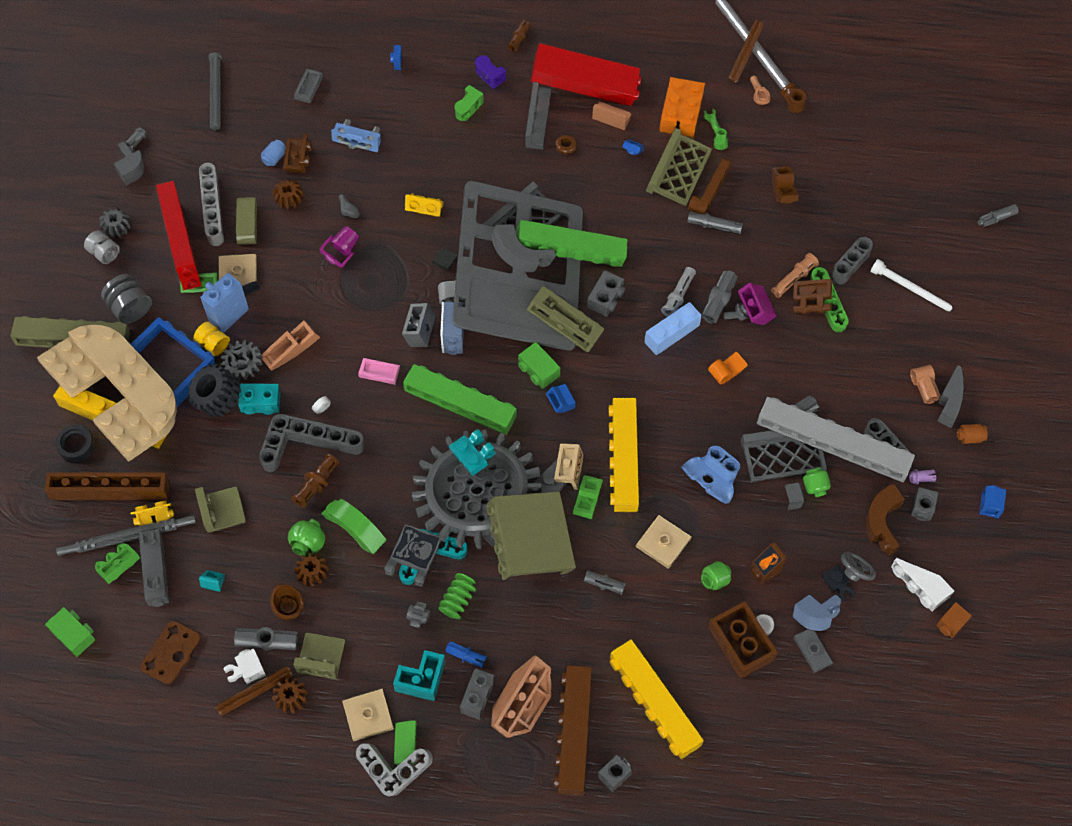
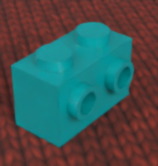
M240 384L241 393H239L238 405L241 413L249 415L254 413H264L267 415L279 413L281 397L279 384Z

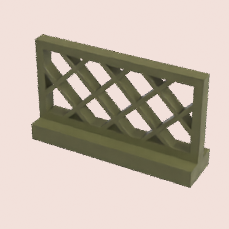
M675 128L646 192L652 194L654 191L686 206L712 148L680 134L681 130ZM680 141L687 143L689 148L682 150ZM696 150H702L706 152V155L698 158ZM692 152L694 159L687 161L684 154ZM680 155L683 162L676 164L673 157ZM696 162L699 169L692 171L689 164ZM685 165L688 172L681 174L678 167ZM674 168L677 175L669 177L667 170ZM690 176L693 183L686 185L683 178ZM679 179L682 186L674 188L671 181ZM668 182L670 189L664 190L659 186L662 183ZM684 190L686 198L679 197L677 191Z

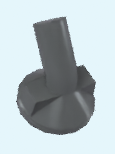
M740 302L735 307L736 311L723 313L724 319L738 318L742 321L749 318L744 304Z

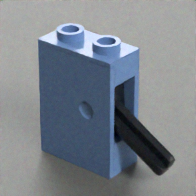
M229 273L224 275L215 284L207 282L205 288L208 291H205L200 298L208 321L224 333L249 310L245 296L259 291V283L254 281L242 286Z

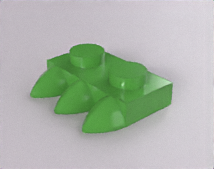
M118 544V553H107V562H96V571L108 584L116 580L125 570L133 566L140 559L139 555L128 544Z

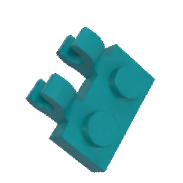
M479 429L475 430L469 438L464 435L449 445L451 452L471 476L488 466L486 460L496 454L490 442L484 445L480 452L475 448V446L484 442L483 434Z

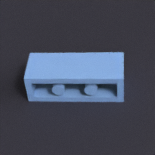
M690 302L646 331L645 344L655 355H658L700 325L701 314Z

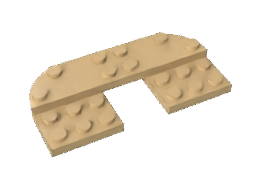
M103 325L79 326L68 332V338L38 356V361L71 398L105 376L125 397L123 400L95 417L93 421L129 462L164 438L173 428L177 412L173 391L119 332Z

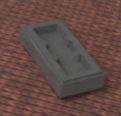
M306 68L294 94V99L311 103L321 83L323 73Z
M808 629L794 636L795 642L813 673L832 665V660L814 630Z

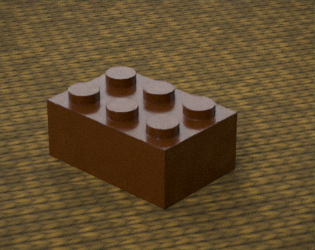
M746 601L710 619L708 628L740 679L776 659L777 650Z

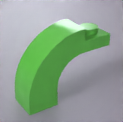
M342 499L339 501L334 500L328 504L322 513L327 520L345 529L365 551L374 554L386 541V538L367 517Z

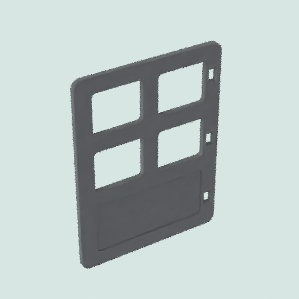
M468 181L464 187L452 316L453 325L457 328L533 344L536 342L538 345L567 351L572 350L576 345L575 343L530 313L527 308L542 286H544L578 310L579 260L564 257L566 259L565 285L528 278L526 271L512 267V273H505L474 266L472 259L474 238L492 241L491 233L495 228L476 222L478 196L515 204L517 206L515 233L520 220L529 221L530 208L567 216L568 228L582 231V208L570 203ZM468 200L474 202L473 208H468ZM464 249L469 250V257H463ZM459 298L465 300V307H459ZM541 309L538 310V311H540L542 314H544L546 317H549V316H550V315H548V314H545V312L542 311Z

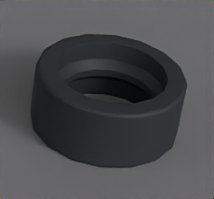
M82 425L65 427L57 435L55 443L60 456L70 463L86 461L92 456L96 444L91 432ZM75 435L84 436L87 443L82 450L75 453H69L65 450L64 445L70 437Z

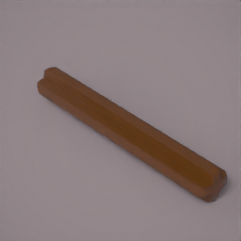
M754 21L728 77L731 82H738L764 26L763 22Z
M285 666L216 705L218 713L222 716L278 685V682L291 678L293 674L290 668Z

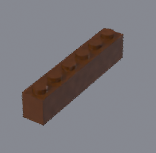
M47 473L44 491L50 500H168L170 481L166 473Z
M567 665V671L562 672L561 684L565 685V692H561L560 705H564V712H559V725H563L562 733H558L557 745L561 746V754H556V766H560V772L555 774L554 787H558V794L579 796L584 794L592 667Z

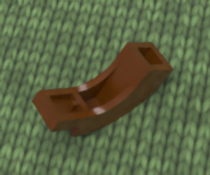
M895 484L886 487L876 495L866 515V532L870 542L879 541L880 548L888 556L897 552L899 544L886 525V515L900 508L905 500Z

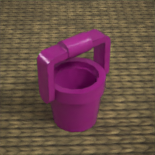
M344 226L334 237L330 235L319 251L332 265L335 264L342 268L354 254L351 250L359 236L351 228ZM328 242L337 251L348 256L342 264L333 255L323 250Z

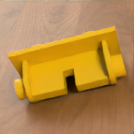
M413 193L411 195L406 194L405 210L440 217L443 201H440L439 198H425Z
M167 501L155 503V507L147 508V505L136 507V511L131 512V514H136V518H133L134 525L143 526L153 523L152 516L154 515L156 522L171 519V517H174L173 509L169 510L168 506H172V503L167 504Z

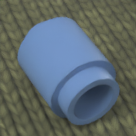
M280 140L272 141L261 153L262 162L267 166H274L284 156L286 146Z

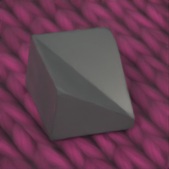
M800 484L785 485L789 499L787 510L801 508L804 497Z

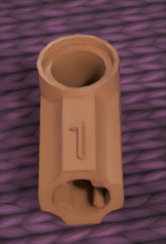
M926 365L911 369V380L914 385L918 386L924 403L931 404L939 400L941 395L934 381L935 373L933 367Z

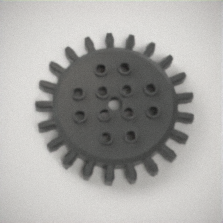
M486 430L481 432L484 442L475 446L479 452L484 445L489 443L487 442L488 434ZM463 431V436L465 435L469 438L470 434L468 431ZM500 433L496 442L491 443L496 454L486 460L488 466L471 476L450 449L445 453H441L434 446L430 448L432 456L437 459L434 464L424 460L419 462L420 468L429 472L428 476H413L414 485L425 486V490L412 492L413 501L427 500L428 504L416 508L417 516L421 517L428 513L433 514V517L425 523L426 529L430 531L440 523L443 526L439 533L441 541L444 542L449 534L454 532L458 534L456 537L457 547L462 548L466 536H475L474 543L476 548L481 549L483 543L482 536L492 535L490 529L491 520L487 514V504H482L483 501L489 502L497 496L542 493L541 483H528L527 481L528 479L540 476L539 467L528 470L524 469L523 466L533 461V456L529 452L519 459L517 458L516 454L521 449V444L518 440L507 449L503 447L505 434ZM448 436L446 437V444L449 448V445L454 443V441ZM469 481H472V482H473V484H471V485H468L467 483H468ZM507 486L512 487V488L509 489V490H506V489H505ZM479 487L483 489L480 494L472 493L474 488ZM465 498H468V499H469V501H467V502H464L463 500H464ZM461 515L466 516L464 519L459 518ZM480 518H484V519H485V520L482 521V522L478 521Z

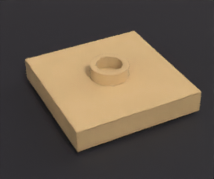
M256 254L219 256V280L229 273L242 286L257 281Z
M658 515L636 544V547L669 569L691 540V536Z
M383 689L343 700L353 742L394 730Z

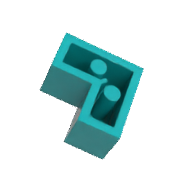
M424 650L419 670L399 665L393 683L395 692L435 701L445 666V656Z

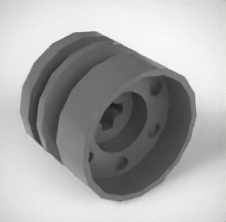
M122 274L113 278L105 285L101 292L102 300L112 310L117 320L124 324L133 323L142 318L152 305V299L132 274Z

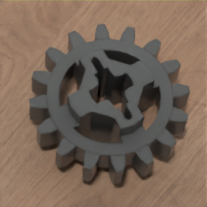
M246 340L242 344L236 341V346L230 344V350H224L226 356H221L223 360L221 366L234 374L238 381H240L241 377L247 380L248 375L254 377L253 372L260 371L257 366L263 364L260 360L263 357L258 347H255L252 342L248 344Z

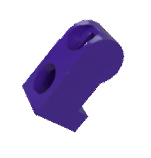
M484 55L476 58V73L492 89L506 80V70L502 66L496 68L490 62V59Z

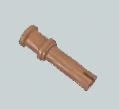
M811 253L806 254L805 259L800 263H796L794 270L771 289L772 294L780 298L794 285V282L798 281L801 277H806L811 269L819 265L818 259Z

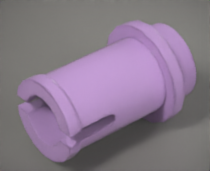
M914 469L909 473L910 482L915 485L919 484V482H935L936 475L932 476V474H935V470L918 471Z

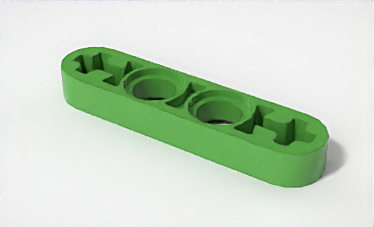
M821 267L815 268L810 277V280H820L819 277H816V274H818L820 277L823 276L822 280L830 279L828 272ZM832 283V299H824V304H834L838 309L835 311H825V315L832 330L843 332L847 328L849 321ZM837 315H838V320H839V322H840V323L843 322L842 325H840L839 323H836V321H837V317H836V316H837Z

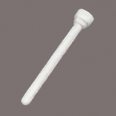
M877 259L870 272L875 275L883 274L946 311L952 310L951 304L887 269L883 261Z

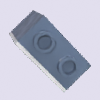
M442 302V353L451 355L463 353L464 329L457 328L452 323L454 302ZM459 302V307H463V302Z

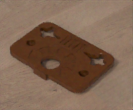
M176 621L169 622L140 664L141 671L164 684H171L183 666L185 667L191 659L190 655L200 642V635ZM177 626L178 634H173L169 637V628ZM177 652L184 653V658L180 662L173 660V656ZM155 659L154 665L156 667L154 669L150 668L149 671L146 670L147 666L145 664L147 662L151 663Z

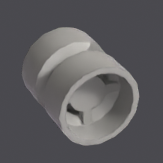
M99 230L92 232L84 242V248L103 264L111 263L118 256L120 250L114 241Z

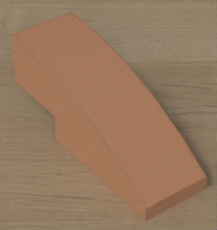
M302 321L291 333L286 331L262 354V360L270 370H274L302 353L317 341L320 336L307 322Z

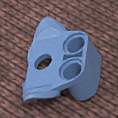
M712 446L709 448L706 456L691 458L681 466L690 479L695 480L705 488L709 495L725 504L731 501L734 494L733 482L740 469V464L723 448ZM703 476H710L713 482L706 483L703 480Z

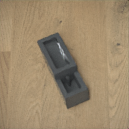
M957 365L938 402L945 407L937 421L950 428L957 418L963 399V374L959 365Z

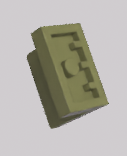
M236 486L210 494L205 493L203 487L195 489L207 533L246 522Z
M306 633L300 658L295 657L294 668L296 672L337 679L345 640Z

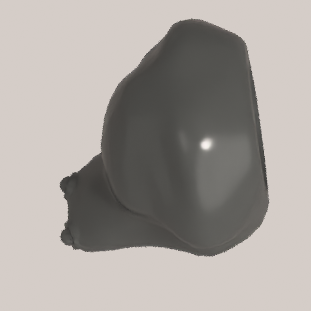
M346 194L339 195L342 214L358 218L360 216L359 209L348 201Z

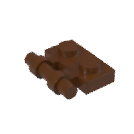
M831 279L794 282L793 299L794 301H801L800 305L794 306V313H801L803 315L808 314V312L825 313V311H832L831 303L824 304V299H832ZM817 300V304L808 305V301Z

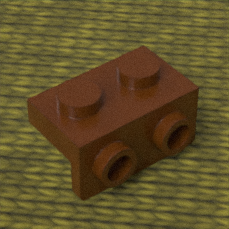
M303 134V139L287 138L284 172L306 173V166L310 164L308 151H311L312 142L308 140L307 134Z

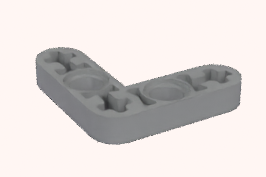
M361 744L356 750L357 759L386 796L398 795L425 771L433 760L429 750L417 749L392 770L373 744ZM364 749L370 750V752L368 753L370 758L363 756L365 754ZM419 754L425 755V763L419 762L417 765L412 764L420 760ZM377 764H381L384 769L380 776L376 775L374 770ZM406 766L411 769V776L407 779L402 775V770ZM397 780L401 781L393 785L394 790H388V788L390 787L389 783L395 782Z

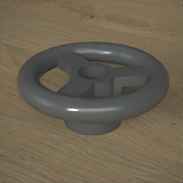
M844 552L841 555V561L847 568L845 574L851 580L858 581L861 578L871 581L875 579L876 572L874 568L864 558L852 552ZM864 571H868V572L870 573V575L865 574V573H863V572H864Z

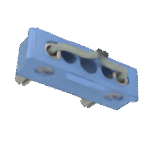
M346 119L344 124L337 123L335 128L331 130L332 141L349 145V149L357 147L373 152L379 151L381 143L379 127H375L373 132L350 126L351 121Z

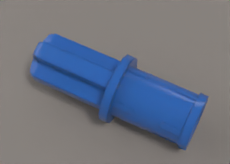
M452 641L446 647L447 653L462 659V662L467 661L480 668L483 667L484 661L487 656L470 650L471 647L466 648Z

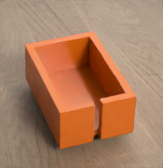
M670 78L659 132L672 134L678 121L680 122V134L694 138L705 83Z

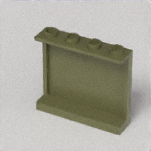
M560 492L497 496L487 503V514L491 520L490 529L495 540L494 550L498 555V570L502 575V580H506L510 576L560 571V574H566L576 568Z

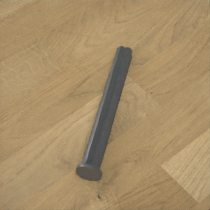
M210 53L208 55L210 60V128L217 130L221 127L220 61L222 60V55Z

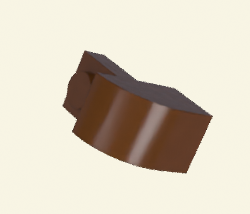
M790 166L772 168V187L776 202L780 201V203L790 204L798 201L799 194L794 188V173Z

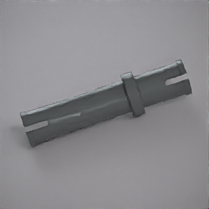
M691 211L687 223L702 225L703 228H716L736 234L741 233L743 225L740 222L709 216L707 213L705 215Z

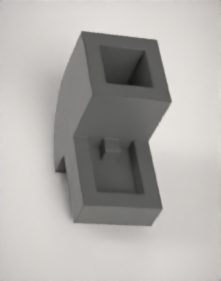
M123 141L118 144L123 159L114 163L118 175L127 186L143 175L145 165L140 151L134 152L131 146L128 147Z

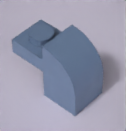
M808 595L795 604L793 618L807 629L814 631L826 630L830 628L832 618L836 617L840 612L841 599L834 595L823 604H820L811 595Z

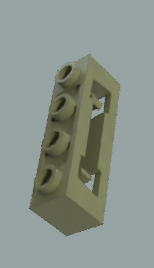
M542 286L527 308L530 313L586 352L590 351L604 331V328L599 323L591 320L582 311L577 310L566 300L561 299L552 290ZM541 309L542 311L545 312V314H548V315H550V316H549V317H546L544 314H542V313H541L540 311H538V310ZM575 333L578 337L584 339V342L576 338L573 334Z

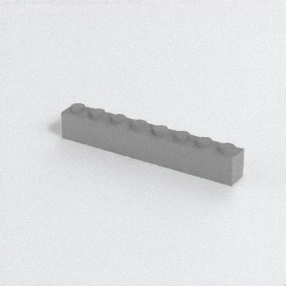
M766 398L757 421L758 425L903 483L915 457L906 449H898L890 443L878 441L868 434H861L855 432L850 427L840 426L833 420H825L818 417L815 413L800 410L795 405L782 403L777 398Z

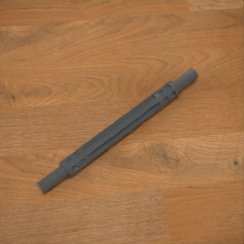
M195 515L176 520L172 518L76 541L75 544L56 548L58 556L73 552L81 553L139 539V532L159 529L161 533L177 530V527L196 523Z

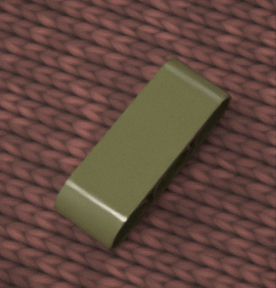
M256 197L237 198L236 239L238 245L257 244Z

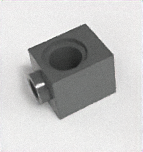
M919 487L914 496L911 516L921 521H930L935 512L938 492ZM920 504H926L928 508H923Z
M616 755L599 771L598 778L613 792L631 775V765L625 758H620ZM613 768H618L622 774L614 776L610 771Z

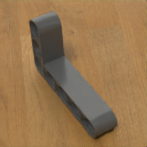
M278 414L271 420L259 458L263 469L273 472L280 465L288 440L354 455L362 453L365 445L363 436L358 431ZM285 424L284 427L278 428L279 425ZM303 428V431L296 432L297 429ZM318 432L322 433L320 436H314ZM335 437H341V438H340L339 440H337V441H336V440H333V438H335ZM274 441H279L278 444L272 445ZM353 441H359L356 445L351 444ZM268 458H273L271 462H265Z

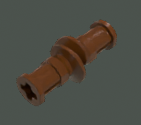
M326 454L324 460L316 467L314 472L309 471L305 473L304 478L306 482L303 483L297 494H293L291 497L297 506L306 508L309 499L316 492L321 493L323 491L321 486H328L327 478L333 469L340 465L336 457Z

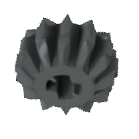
M118 207L115 210L110 208L109 212L103 211L104 216L100 217L99 223L103 233L106 236L110 235L112 239L116 235L121 238L122 233L127 235V230L131 229V219L127 212L120 210Z

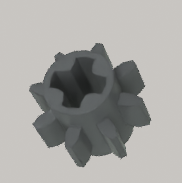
M417 601L416 605L409 606L406 619L410 620V626L420 628L421 624L426 625L428 623L431 610L427 609L426 603Z

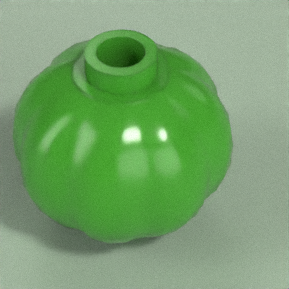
M302 520L295 523L289 530L288 542L292 546V551L297 555L306 556L309 552L314 555L324 546L325 534L320 528V523L316 520Z

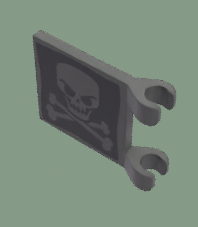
M405 524L393 553L385 566V573L392 576L397 563L418 570L415 577V585L422 587L441 543L439 536Z

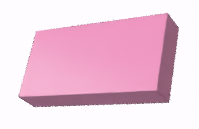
M363 358L358 375L360 378L395 385L400 365Z

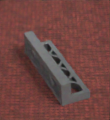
M533 82L526 129V148L543 149L551 88L539 87L538 82Z

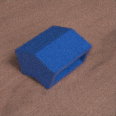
M566 384L554 386L546 393L556 413H564L575 408V401Z

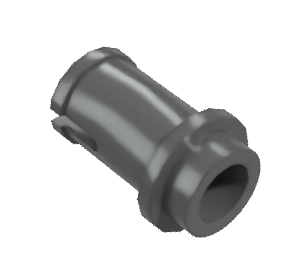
M141 127L135 128L134 133L125 141V144H129L134 150L142 139H146V131Z

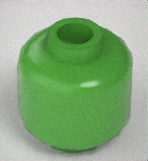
M821 468L806 471V475L803 477L806 492L810 495L814 494L815 498L827 495L826 491L831 488L827 471L821 470Z
M716 561L703 569L701 580L706 588L717 591L730 583L732 572L728 565Z

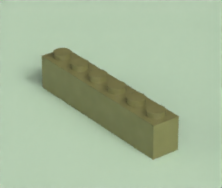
M22 316L15 317L10 337L17 346L52 348L68 338L69 331L79 326H107L119 332L128 342L131 332L127 324L122 322L106 323L104 321L90 322L83 319L74 321L65 318L50 319L47 317L32 318Z

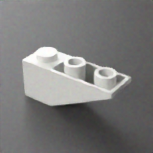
M898 558L894 560L891 566L894 574L898 578H902L907 588L912 593H915L920 598L923 606L929 608L932 612L948 600L954 592L941 576Z

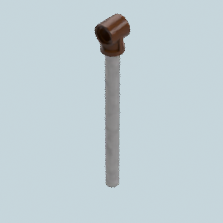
M716 0L715 4L745 41L750 32L726 0ZM756 41L752 52L781 88L780 94L786 100L788 110L793 113L802 112L806 102L805 91L798 89L795 83H789L759 42Z

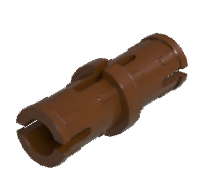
M523 19L518 29L513 32V37L507 45L510 51L517 52L521 42L526 39V34L531 27V23L528 20L525 22V19Z

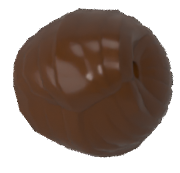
M278 584L273 588L270 595V606L277 617L283 620L295 619L302 613L305 603L302 593L297 588L289 584Z

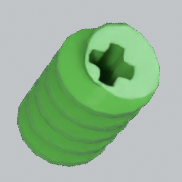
M457 573L455 575L456 580L451 582L452 587L447 589L448 593L443 596L444 600L440 601L438 609L448 617L460 619L461 616L457 612L463 613L465 611L461 605L468 606L469 603L465 598L472 599L469 591L476 592V589L472 586L476 583L472 578Z

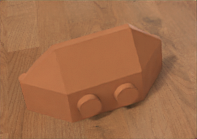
M533 656L513 673L492 707L491 726L506 738L532 730L551 698V667L537 656Z

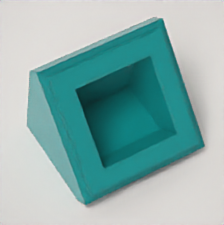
M206 570L199 577L202 588L221 591L225 579L224 574Z

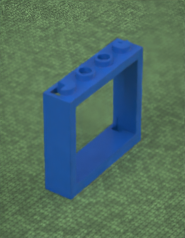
M158 317L131 344L138 353L161 331H164L203 361L173 392L178 407L188 397V392L190 391L188 387L191 385V379L196 376L195 373L197 371L200 372L202 367L216 364L215 357L211 352L202 350L196 341H190L183 331L175 330L168 320L163 321Z

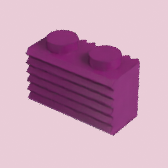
M748 283L738 291L751 322L765 325L774 319L777 314H775L774 308L770 305L771 302H769L765 289H763L764 286Z

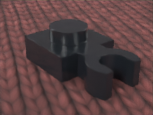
M840 565L822 574L821 577L831 592H839L838 597L841 599V602L844 603L846 601L844 593H848L851 598L854 597L855 591L847 586L850 580Z

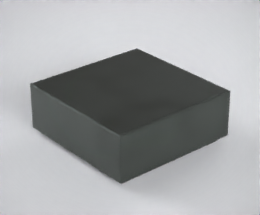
M441 247L432 263L448 272L458 256Z

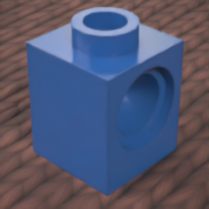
M995 485L986 486L982 492L979 514L999 518L1004 511L1006 489H1001Z

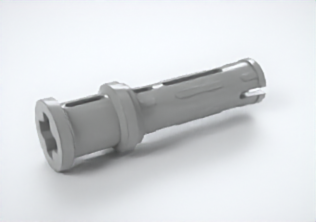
M685 268L674 292L669 294L666 305L661 309L665 316H670L678 310L679 306H682L684 302L683 296L696 274L693 268Z

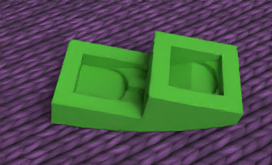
M584 475L573 509L574 515L592 519L603 480Z

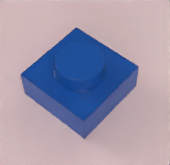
M394 45V52L390 53V62L394 64V70H401V45Z
M628 139L624 141L622 148L627 149L626 152L632 155H637L643 152L645 145Z

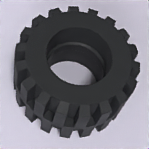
M216 364L202 367L200 372L197 371L195 373L196 376L191 379V385L188 387L190 390L188 392L189 402L192 406L209 416H223L225 412H230L231 408L236 405V400H239L240 396L238 394L241 393V388H239L240 382L234 374Z

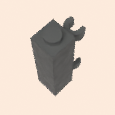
M159 529L139 532L145 600L149 606L160 607L164 603H169L163 536Z

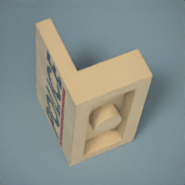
M560 444L554 477L556 482L571 483L574 490H578L584 456L578 444Z

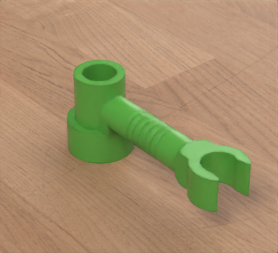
M712 108V114H708L705 110L704 118L710 122L716 134L714 147L718 150L726 149L728 147L727 131L720 128L716 120L715 109Z

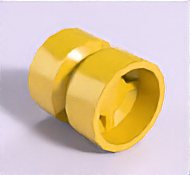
M209 321L198 327L193 338L194 341L200 346L205 347V350L211 352L214 356L222 354L230 342V338Z

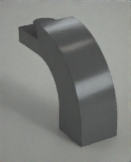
M496 225L491 233L493 245L499 256L516 269L535 272L538 265L546 267L555 258L554 250H532L523 246L516 237L514 225Z

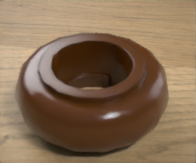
M563 135L556 140L555 147L559 153L569 155L576 150L577 142L572 136ZM563 143H569L570 146H569V147H564V146H562V144H563Z

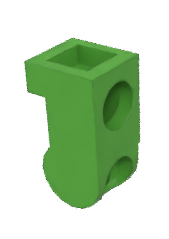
M468 85L465 89V97L455 104L456 118L460 121L469 119L484 103L483 93Z

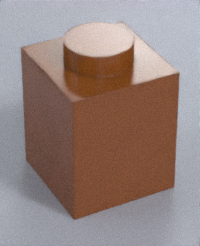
M955 603L936 626L939 627V630L944 635L950 636L953 639L972 615L958 603Z

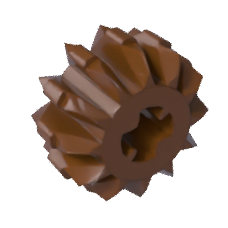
M289 178L286 182L281 180L280 184H275V189L272 192L275 203L279 204L280 208L286 206L287 209L290 206L296 208V204H301V199L304 196L302 186L296 180L291 182Z
M309 552L307 558L302 555V561H296L297 568H294V572L297 574V580L302 581L304 586L310 582L311 587H314V582L322 584L321 578L327 579V573L325 572L329 571V567L325 565L327 563L326 559H321L320 554L317 553L313 557L312 553Z
M286 678L285 684L278 682L279 688L273 689L276 695L272 697V700L277 702L276 708H282L283 713L290 709L291 713L294 714L296 707L302 710L303 707L300 703H307V698L304 696L308 695V691L304 689L305 685L303 682L298 684V680L294 678L290 683L289 678Z

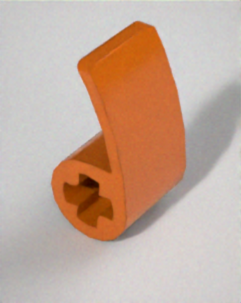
M735 352L725 361L719 359L712 363L708 371L721 385L739 374L748 364L738 352Z

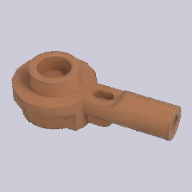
M752 76L750 81L755 89L753 96L755 103L759 105L768 104L771 99L769 91L765 87H761L756 76Z

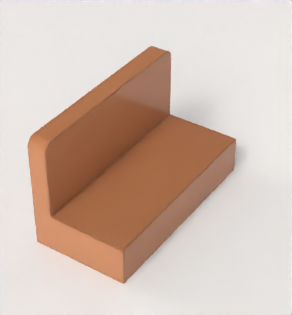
M599 102L598 105L594 104L592 119L625 130L632 113Z

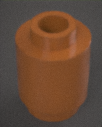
M965 424L961 425L960 429H957V438L962 444L982 443V441L987 440L988 432L985 425Z

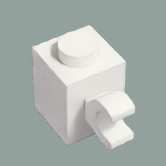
M254 649L243 650L235 657L238 667L227 665L223 668L225 673L229 671L234 672L232 676L228 677L229 682H234L243 676L248 685L266 676Z

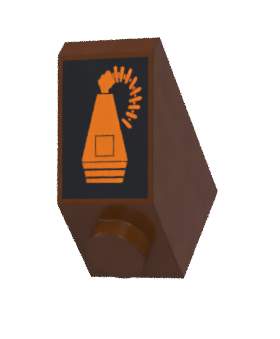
M775 542L769 545L751 564V575L755 580H759L761 584L779 574L786 561V556Z

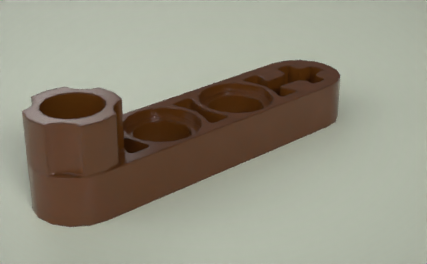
M722 158L702 198L696 195L692 196L688 210L706 215L730 169L732 161Z

